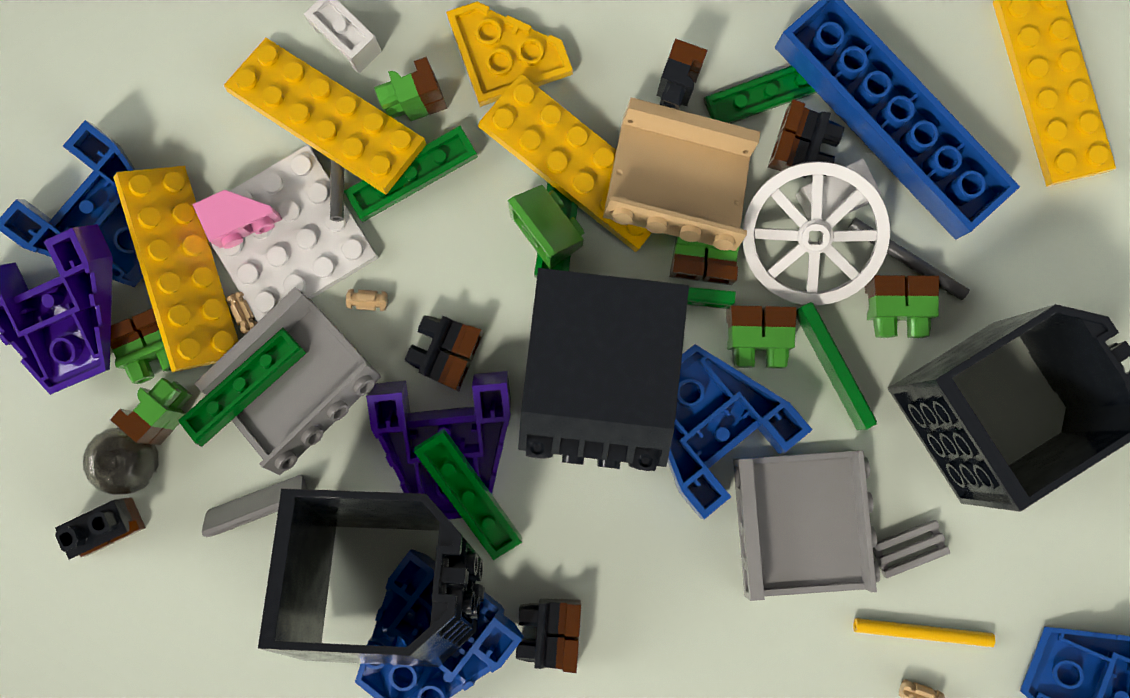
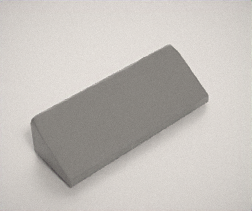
M298 475L209 509L205 514L202 527L203 537L215 536L278 512L281 488L308 489L304 477Z

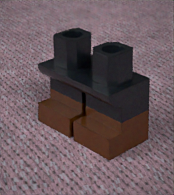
M675 38L656 95L661 97L660 105L679 110L681 105L688 106L694 89V82L696 83L708 51L707 49Z
M793 99L785 111L767 168L782 171L790 166L805 162L823 161L834 163L835 156L820 152L819 150L822 143L837 147L842 139L845 127L830 121L831 113H818L805 108V103Z
M424 315L417 332L432 338V342L428 351L412 344L407 352L405 361L419 369L418 373L459 392L471 364L459 357L445 353L444 350L472 361L484 333L481 329L459 323L445 316L439 319Z
M129 497L112 500L55 527V537L61 550L66 553L68 560L78 555L86 557L146 527L133 498Z
M540 599L539 604L529 603L520 605L518 625L537 627V638H523L516 647V659L534 662V669L553 668L562 669L563 672L577 673L581 600Z

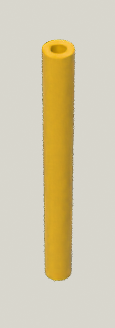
M855 618L853 623L854 632L985 647H994L995 635L987 632Z

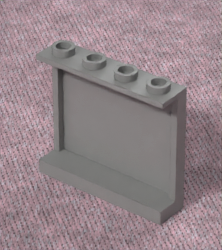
M296 287L195 382L199 390L207 395L280 329L285 328L307 353L232 420L263 459L259 463L261 467L278 475L291 469L296 464L297 459L310 446L319 442L323 437V433L334 422L342 419L348 413L349 408L361 396L368 394L373 389L375 383L382 377L313 301Z
M863 451L733 459L744 596L747 599L757 601L765 600L764 597L864 589L870 592H877L876 582L880 581V569L873 557V547H876L877 536L874 527L870 525L869 512L873 511V498L871 493L867 492L866 478L870 476V465L868 458L864 457Z

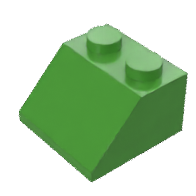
M540 185L507 200L510 217L549 269L554 268L583 246L584 239L582 235L585 234L583 228L574 217L567 218L561 210L564 204L554 190L548 193L545 187Z

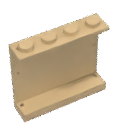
M630 97L622 119L603 218L611 219L621 225L630 224L646 228L652 233H665L677 236L687 242L697 241L712 245L719 250L736 251L747 236V230L740 229L750 156L759 143L760 131Z

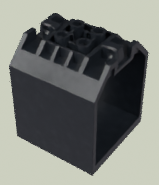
M538 268L521 407L518 450L526 451V456L540 459L551 458L553 454L562 455L563 463L579 465L584 464V458L597 459V466L620 469L621 462H626L629 467L644 471H655L657 466L666 467L675 426L689 285Z
M1054 304L993 322L887 388L961 504L1021 512L1130 442V370L1125 372V368L1121 363L1130 357V346L1127 341L1110 345L1106 344L1107 340L1119 333L1108 316ZM1020 337L1029 350L1028 353L1053 391L1058 394L1066 409L1061 433L1008 465L952 378L1015 338Z
M281 488L258 649L305 661L440 667L477 633L480 602H484L485 588L483 585L476 584V581L482 580L483 560L427 494ZM336 527L439 531L430 627L408 647L322 643Z

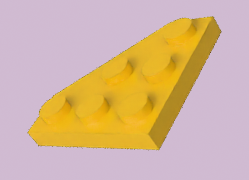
M478 1L446 12L480 107L496 102L520 73L537 87L573 75V69L563 42L557 37L550 34L549 36L532 29V26L509 15L505 17L490 10L489 6Z

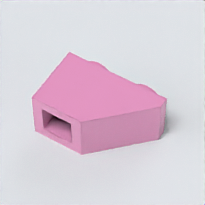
M227 190L218 192L193 204L209 242L219 248L228 249L235 247L243 242L244 237L252 233L262 234L268 232L275 227L274 223L282 220L280 214L271 206Z

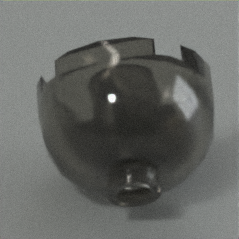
M119 427L110 428L95 435L87 444L83 454V471L88 482L97 490L111 495L133 494L145 488L150 483L148 481L152 478L153 472H156L159 466L158 450L155 445L136 443Z

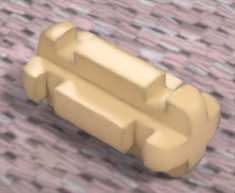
M350 289L346 294V306L349 309L356 306L357 310L376 311V308H380V311H385L388 306V295L385 291H382V294L372 290H358V293H354V289Z
M237 292L227 297V303L231 304L230 310L237 325L241 326L240 332L246 334L258 322L254 321V315L247 301L242 297L244 294Z
M907 679L901 682L899 688V696L901 698H945V695L939 690L935 691L930 687L916 682L912 683Z

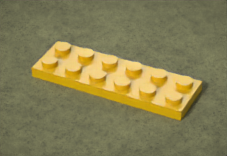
M994 0L992 3L1046 187L1116 169L1066 0Z
M266 37L224 84L228 93L385 195H387L426 146L424 137Z
M520 73L480 120L478 127L569 200L578 205L579 208L634 252H637L652 232L646 228L630 224L621 225L611 219L603 218L616 149Z
M185 165L116 172L113 178L172 373L215 364L238 342V337L207 236L193 207L196 200Z

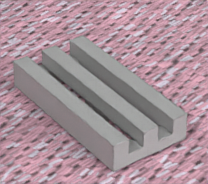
M929 521L877 542L876 547H873V552L883 577L895 576L950 554L949 548L944 544L945 538L939 532L938 528L940 526L938 521ZM929 531L932 537L884 556L881 551ZM936 545L937 547L890 567L887 565L889 562L929 546Z

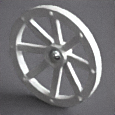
M823 161L799 163L772 176L759 188L752 198L743 223V230H747V236L743 240L744 253L755 277L775 295L802 305L810 302L814 303V305L831 304L857 293L872 280L880 269L887 254L890 240L888 213L882 198L871 183L848 167ZM812 175L811 218L806 219L780 191L779 187L793 179ZM823 175L840 178L856 187L857 189L825 220L822 218ZM769 196L799 226V230L755 228L759 212ZM866 197L874 213L876 230L833 231L832 228ZM812 230L821 231L822 238L817 242H813L809 239V232ZM755 239L799 241V244L767 270L758 255ZM875 241V245L869 260L862 270L858 272L831 245L832 242ZM805 252L809 253L807 291L789 287L775 278ZM824 252L850 280L836 288L817 291L820 253Z

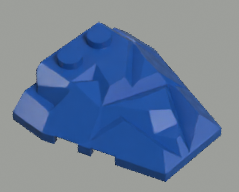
M413 549L409 550L388 578L385 587L387 591L382 606L378 609L375 618L377 622L367 645L408 647L430 627L435 561L427 554ZM484 592V602H480L477 633L440 667L361 663L355 683L374 698H450L461 690L465 691L473 686L476 680L490 671L493 673L501 668L523 640L524 636L515 623L504 615L505 609L502 605Z

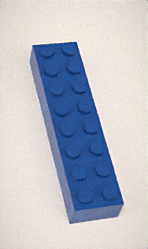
M819 0L782 33L774 48L814 88L817 94L955 240L972 232L1020 188L1017 182L844 0Z

